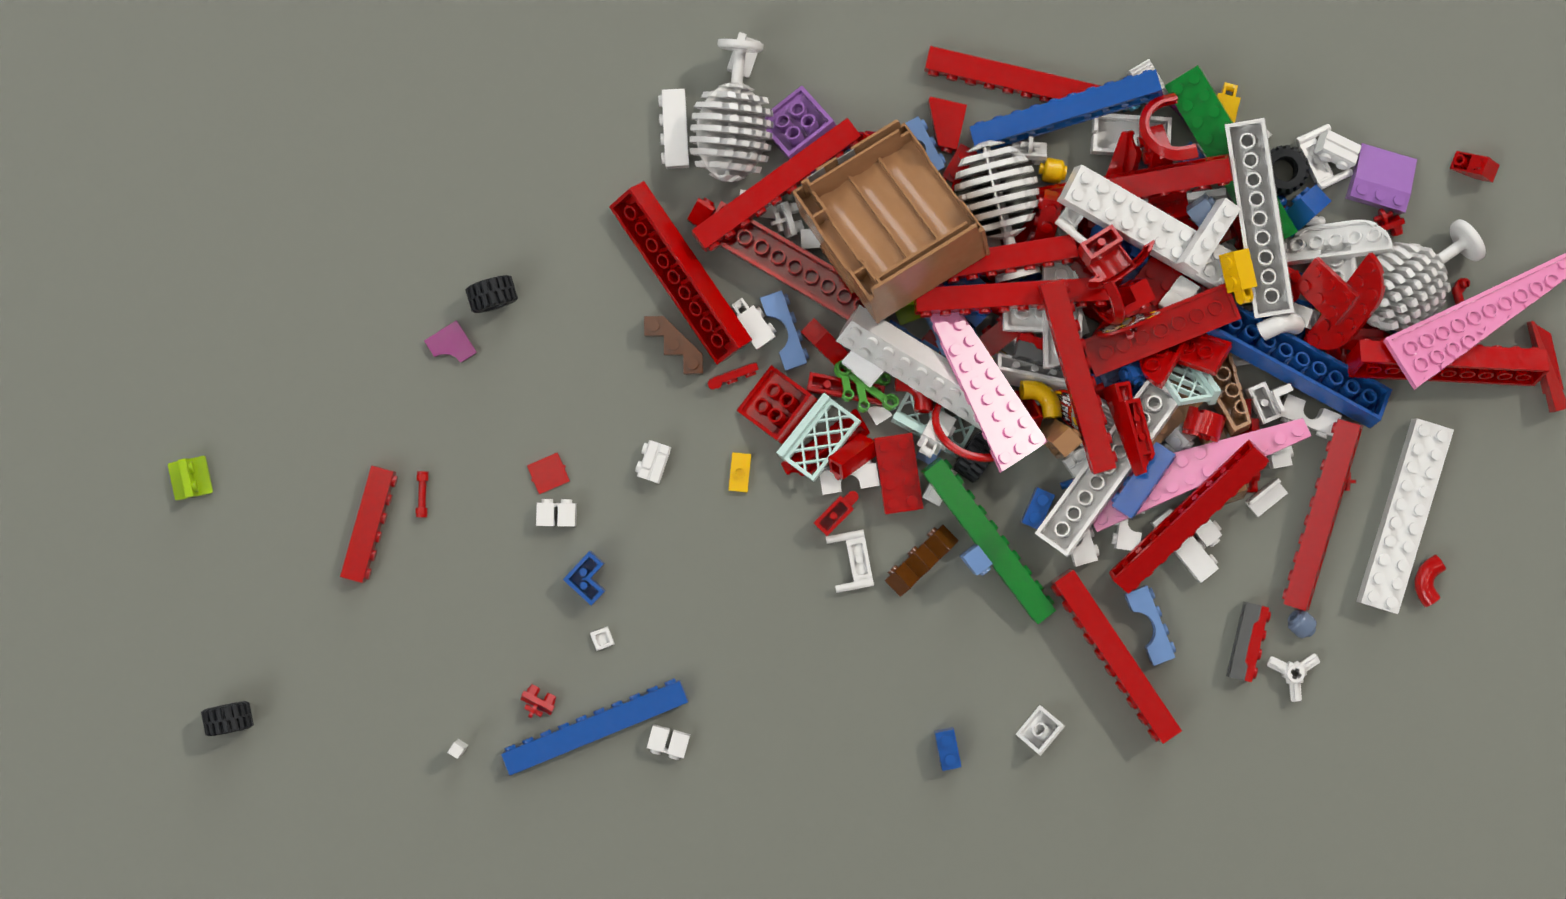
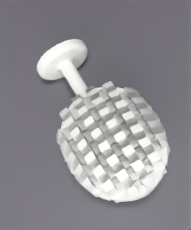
M718 39L717 45L719 48L734 51L731 83L719 85L714 91L703 92L701 98H707L706 101L696 102L694 108L701 111L700 113H692V120L697 121V124H692L690 131L695 132L696 136H690L689 142L697 144L698 148L689 149L691 155L700 156L702 159L695 161L696 167L708 169L711 172L709 175L720 181L735 182L746 178L745 176L749 173H760L762 167L756 166L757 163H767L769 156L762 155V153L771 151V145L765 142L766 140H772L773 133L766 132V129L773 128L774 122L765 120V117H774L773 110L762 108L761 106L763 103H769L768 98L755 95L752 92L754 89L743 83L746 52H762L764 44L738 39Z
M989 140L978 143L967 151L972 152L983 149V153L961 159L958 166H967L985 161V164L957 172L955 180L988 173V175L956 184L954 189L956 192L990 184L988 188L957 197L966 202L993 195L992 199L970 204L967 207L971 212L995 207L996 210L975 215L976 219L982 222L998 218L999 222L982 226L985 232L1000 229L1001 234L989 237L1003 239L1004 245L1016 243L1014 236H1017L1025 228L1012 230V225L1031 221L1035 213L1009 219L1008 215L1038 206L1039 200L1006 207V204L1039 194V188L1003 195V193L1038 183L1037 177H1030L1001 184L1000 181L1032 173L1034 169L1032 166H1025L997 173V170L1019 165L1029 160L1025 155L994 161V158L1014 154L1020 150L1014 146H1008L991 151L990 147L1005 142ZM1035 266V270H1024L1022 268L1014 273L998 274L995 276V283L1038 273L1041 270L1039 266Z
M1458 219L1450 226V236L1453 244L1439 254L1434 253L1431 248L1423 247L1420 244L1401 242L1393 243L1394 252L1376 254L1375 256L1380 261L1384 270L1385 293L1380 305L1368 319L1367 323L1372 327L1380 328V330L1400 332L1434 315L1446 302V300L1440 299H1444L1446 297L1445 292L1449 293L1451 290L1450 283L1442 282L1448 279L1446 275L1448 272L1444 264L1459 253L1471 261H1479L1485 257V245L1478 232L1466 221Z

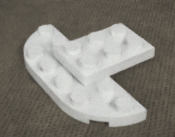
M1350 220L1304 228L1298 231L1288 244L1285 243L1288 266L1311 263L1314 258L1320 257L1347 282L1357 269L1358 257L1367 256L1368 253H1373L1374 255L1387 252L1392 253L1394 252V246L1388 232L1378 226L1377 223L1369 220Z
M1056 263L1051 268H1043L1042 266V281L1078 279L1076 272L1068 265ZM1075 305L1073 315L1074 319L1079 321L1081 330L1078 333L1081 339L1083 331L1082 308H1076ZM1029 308V311L1018 312L1017 309H1010V312L1003 313V331L1043 333V369L1060 366L1045 310L1038 311L1037 308Z

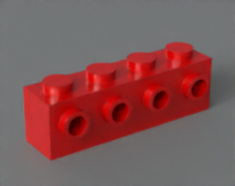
M1045 189L1044 197H1039L1037 208L1041 209L1040 215H1035L1033 226H1037L1036 233H1031L1030 241L1055 237L1057 230L1055 221L1060 216L1062 204L1057 202L1061 194L1060 192Z

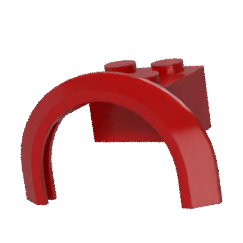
M1175 93L1154 98L1141 112L1137 145L1142 149L1143 162L1148 165V168L1173 164V161H1184L1199 157L1196 144L1181 147L1171 146L1163 124L1151 127L1149 125L1150 118L1155 111L1164 106L1178 103V97Z
M1113 224L1080 243L1077 253L1094 275L1088 281L1087 287L1089 289H1103V284L1108 281L1116 283L1131 273L1150 255L1155 241L1152 240L1144 245L1142 251L1133 260H1131L1121 246L1124 239Z
M1146 278L1131 279L1116 287L1114 281H1108L1103 284V287L1112 307L1106 311L1103 307H1095V304H1091V307L1103 321L1113 325H1120L1124 322V319L1134 315L1136 309L1140 308L1142 310L1151 305L1150 302L1156 298Z

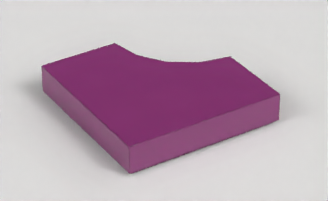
M457 320L424 340L434 357L442 354L452 355L462 363L477 353Z

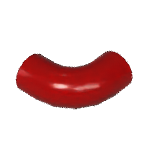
M895 378V391L908 392L913 396L914 412L924 414L933 412V400Z
M1436 554L1419 567L1415 576V591L1424 607L1436 603L1441 598L1434 587V580L1446 570V567Z

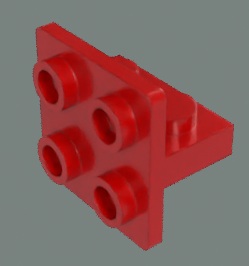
M1177 190L1171 191L1169 195L1160 196V194H1154L1151 198H1148L1149 204L1177 220L1191 218L1187 213V206L1189 205L1187 192H1179Z

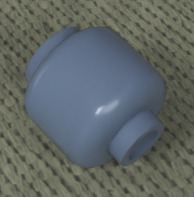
M1295 610L1289 615L1288 628L1297 637H1311L1315 633L1317 621L1307 611Z

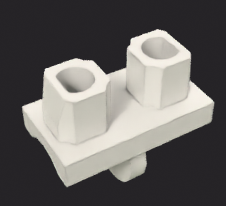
M1029 136L1028 142L1019 141L1012 144V146L1020 150L1012 154V157L1025 155L1028 160H1032L1034 165H1040L1043 160H1047V143L1033 142V136Z
M786 201L776 205L778 212L774 213L775 221L770 222L771 226L777 225L778 231H783L785 238L797 235L800 229H804L801 220L793 221L792 214L799 212L796 203H788Z

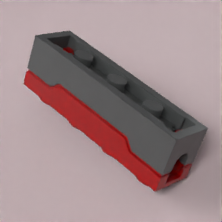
M1032 332L1020 333L1016 338L1012 358L1043 366V336L1042 338L1036 337ZM1061 366L1051 368L1062 372Z
M1243 601L1227 669V677L1251 683L1256 678L1258 672L1256 663L1262 655V649H1260L1261 641L1264 642L1266 638L1265 624L1269 622L1271 616L1269 607Z

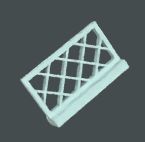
M1181 365L1182 368L1175 366L1173 371L1183 376L1179 377L1171 373L1165 383V387L1178 406L1199 402H1207L1208 405L1216 403L1221 389L1210 374ZM1184 377H1189L1191 381L1184 379ZM1169 379L1178 382L1179 385L1171 383ZM1181 384H1183V385H1185V386H1188V387L1192 388V390L1189 391V390H1187V389H1185V388H1183V387H1180V386H1181ZM1194 389L1199 391L1201 395L1194 393ZM1178 392H1179V393H1182V394H1184V395H1186V396H1189V397H1188V398H1181L1180 395L1178 394Z
M906 392L890 422L920 438L927 424L921 423L918 415L924 413L914 412V414L906 415L901 412L903 406L912 403L914 410L913 396ZM957 415L954 418H958L961 429L955 430L954 433L962 431L964 440L961 445L953 440V436L950 440L959 447L964 448L975 426L971 425L964 428L961 418ZM948 448L942 450L955 458L959 457V455L953 453Z
M823 393L776 453L781 459L788 462L814 482L829 464L828 457L845 444L860 425L861 420L833 401L827 394ZM832 406L837 408L839 416L828 418L829 409ZM850 418L854 421L850 428L843 429L842 419ZM839 420L840 429L830 431L829 421ZM826 422L827 431L816 433L817 424ZM841 433V440L838 443L831 444L830 434ZM827 435L828 444L818 446L817 436ZM814 437L815 446L804 448L805 439ZM829 448L827 458L819 459L818 449ZM815 450L816 459L806 461L805 451ZM802 452V462H794L790 459L794 453ZM817 463V470L813 475L807 472L806 464Z

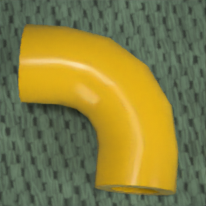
M1020 381V398L1022 400L1033 399L1038 401L1042 408L1043 419L1062 417L1059 398L1050 386L1040 381Z

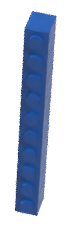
M1156 69L1145 70L1139 75H1129L1116 82L1109 81L1100 87H1090L1080 93H1070L1064 98H1054L1049 100L1048 103L1041 105L1034 104L1028 109L1022 111L1015 110L1009 115L996 116L986 122L979 121L969 127L974 146L989 140L1005 142L990 147L993 150L1026 140L1029 136L1036 137L1150 102L1154 98L1162 96L1163 92ZM983 149L976 150L978 154L983 153Z
M673 678L664 682L665 686L658 688L656 685L647 689V693L640 696V693L634 694L629 697L630 700L627 702L617 701L611 704L612 708L610 709L600 708L593 711V716L587 718L586 715L575 719L576 723L569 725L566 722L557 726L559 730L551 732L549 729L540 733L541 737L537 739L530 737L523 740V744L516 747L513 744L504 748L505 752L501 756L509 775L518 773L688 703L689 700L681 680L676 681Z

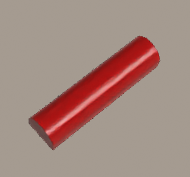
M810 372L807 391L816 394L825 393L828 396L842 398V381L839 377ZM850 380V387L854 391L852 400L859 401L856 384ZM873 384L875 388L884 393V385ZM865 391L867 401L870 404L882 406L880 400ZM845 393L847 397H851L849 393Z

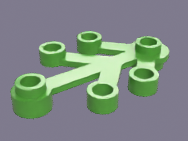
M842 361L835 364L834 373L837 377L841 378L843 386L842 399L849 402L854 397V391L850 387L851 380L856 384L859 399L857 408L860 412L865 413L870 407L865 391L880 400L886 410L892 411L897 408L899 398L895 394L885 395L873 385L869 388L851 372V369L849 370L844 366ZM883 373L874 384L879 383L880 385L887 386L890 383L891 377L889 374ZM845 393H849L851 397H847ZM861 404L866 405L867 408H862Z

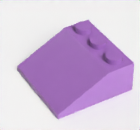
M800 86L771 109L773 110L774 117H765V120L774 122L773 128L766 129V132L773 133L772 141L788 160L836 126L834 120L803 86Z
M1361 143V149L1345 199L1379 209L1383 208L1386 211H1392L1399 215L1405 213L1412 191L1417 159Z

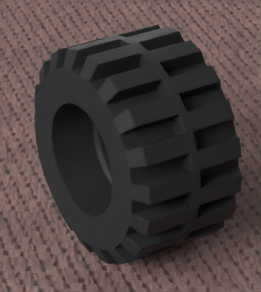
M1281 145L1270 150L1273 167L1276 161L1285 160L1293 168V176L1289 181H1282L1274 174L1277 195L1281 194L1284 196L1297 191L1305 184V180L1309 176L1307 171L1310 170V167L1306 164L1308 162L1307 157L1304 158L1302 151L1298 152V148H1290V145L1283 147Z
M509 275L485 279L465 289L471 311L474 313L498 309L512 304L518 299L512 276Z
M982 430L974 435L965 448L975 453L991 454L987 440L983 438ZM959 456L953 470L973 483L980 478L991 462L972 461Z
M247 701L211 707L201 712L204 731L207 736L237 732L251 728L254 725L250 702Z

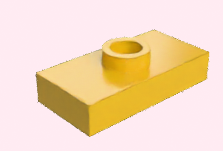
M732 452L729 491L748 492L751 454Z

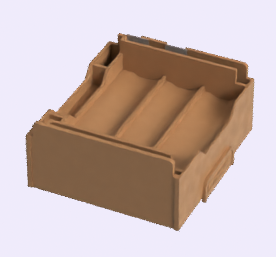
M894 120L850 147L851 150L841 157H834L816 168L815 173L801 181L802 186L792 191L800 215L820 242L823 254L826 255L848 286L851 294L856 293L877 324L973 263L990 255L984 228L964 201L956 196L930 161L925 149L905 122L900 125L898 120Z

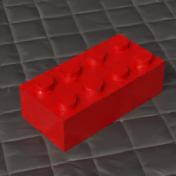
M906 433L874 438L884 514L923 509L913 434Z

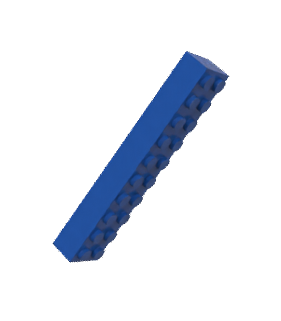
M1237 304L1236 306L1242 319L1205 333L1232 342L1230 353L1283 382L1290 383L1294 388L1370 429L1382 419L1392 392L1391 388L1372 378L1349 377L1347 364L1288 332L1281 333L1265 341L1257 328V323L1265 319L1255 318L1254 313Z

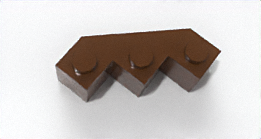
M644 316L645 337H664V355L683 356L684 375L703 374V354L664 316Z
M944 524L938 529L936 527L931 529L927 533L928 538L918 548L914 546L907 553L909 556L899 566L894 565L887 572L889 576L885 579V582L900 597L910 590L959 541Z

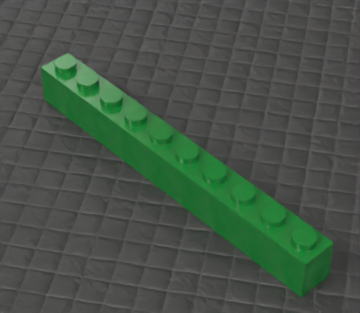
M938 457L921 470V473L973 542L979 545L993 563L992 567L1036 624L1041 623L1056 611L1053 607L1054 601L1049 595L1045 596L1043 594V586L1038 580L1034 581L1031 578V570L1026 565L1022 566L1019 562L1021 559L1019 554L1015 550H1010L1008 547L1009 541L1004 535L1000 536L996 531L999 529L992 519L989 521L986 518L987 512L981 505L977 506L974 502L975 496L969 489L966 491L962 486L964 481L958 474H953L951 471L953 467L949 461Z

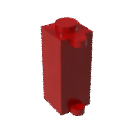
M859 434L828 457L830 472L834 474L837 480H844L876 456L875 442L871 438Z

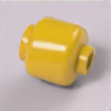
M1047 158L1044 163H1040L1038 174H1041L1042 181L1060 184L1062 180H1065L1067 166H1065L1063 160Z

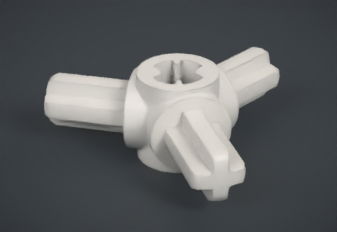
M1315 653L1300 663L1299 661L1294 663L1288 661L1286 663L1271 656L1267 666L1282 673L1281 676L1286 678V683L1289 684L1290 700L1298 702L1302 700L1301 683L1304 682L1303 678L1307 675L1306 672L1319 664L1320 660ZM1296 668V672L1298 673V675L1293 676L1291 674V670H1295Z

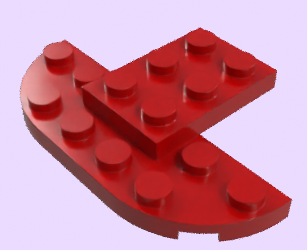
M1368 253L1347 282L1320 257L1314 258L1294 285V288L1322 314L1303 341L1317 349L1332 350L1348 344L1358 334L1380 305L1385 293L1384 270L1380 261L1373 253Z
M1202 334L1140 359V367L1145 378L1161 389L1177 363L1216 376L1232 348V342L1208 334Z

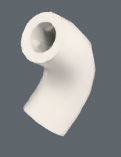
M1295 313L1271 316L1257 323V328L1266 341L1285 332L1299 334L1305 328V322L1301 316Z

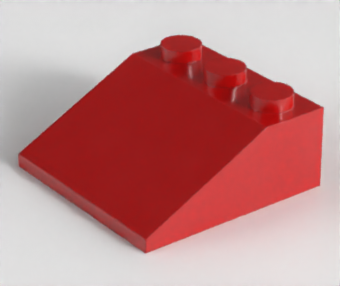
M771 365L736 411L783 445L818 399Z

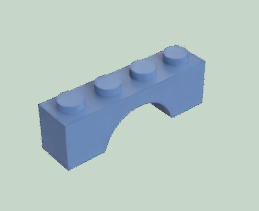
M781 290L761 297L760 300L766 317L778 319L785 325L788 331V341L779 352L785 371L807 364L806 359H809L806 348L802 349L800 341H803L800 330L796 331L793 323L797 321L794 312H789L787 305H790L787 293L783 294Z
M1143 585L1136 590H1132L1129 594L1127 592L1123 593L1130 611L1143 613L1152 623L1153 634L1149 643L1144 647L1151 665L1155 666L1175 658L1176 648L1173 642L1168 640L1169 630L1166 624L1161 622L1162 612L1159 606L1154 604L1155 594L1152 588Z

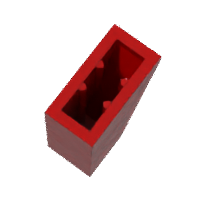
M930 96L928 106L937 148H940L943 153L952 154V151H957L967 104Z

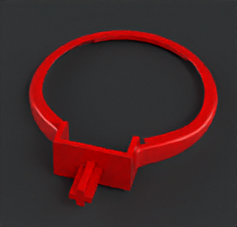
M1019 390L1015 391L1040 429L1043 420L1041 405H1037L1033 399L1022 400ZM938 403L935 405L932 413V426L937 438L946 448L972 461L995 462L991 454L971 452L953 443L945 435L940 425L939 414L942 406Z

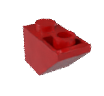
M1456 151L1450 169L1476 180L1493 183L1500 165L1487 156Z
M705 197L703 200L698 198L687 218L688 222L698 226L716 211L714 203Z

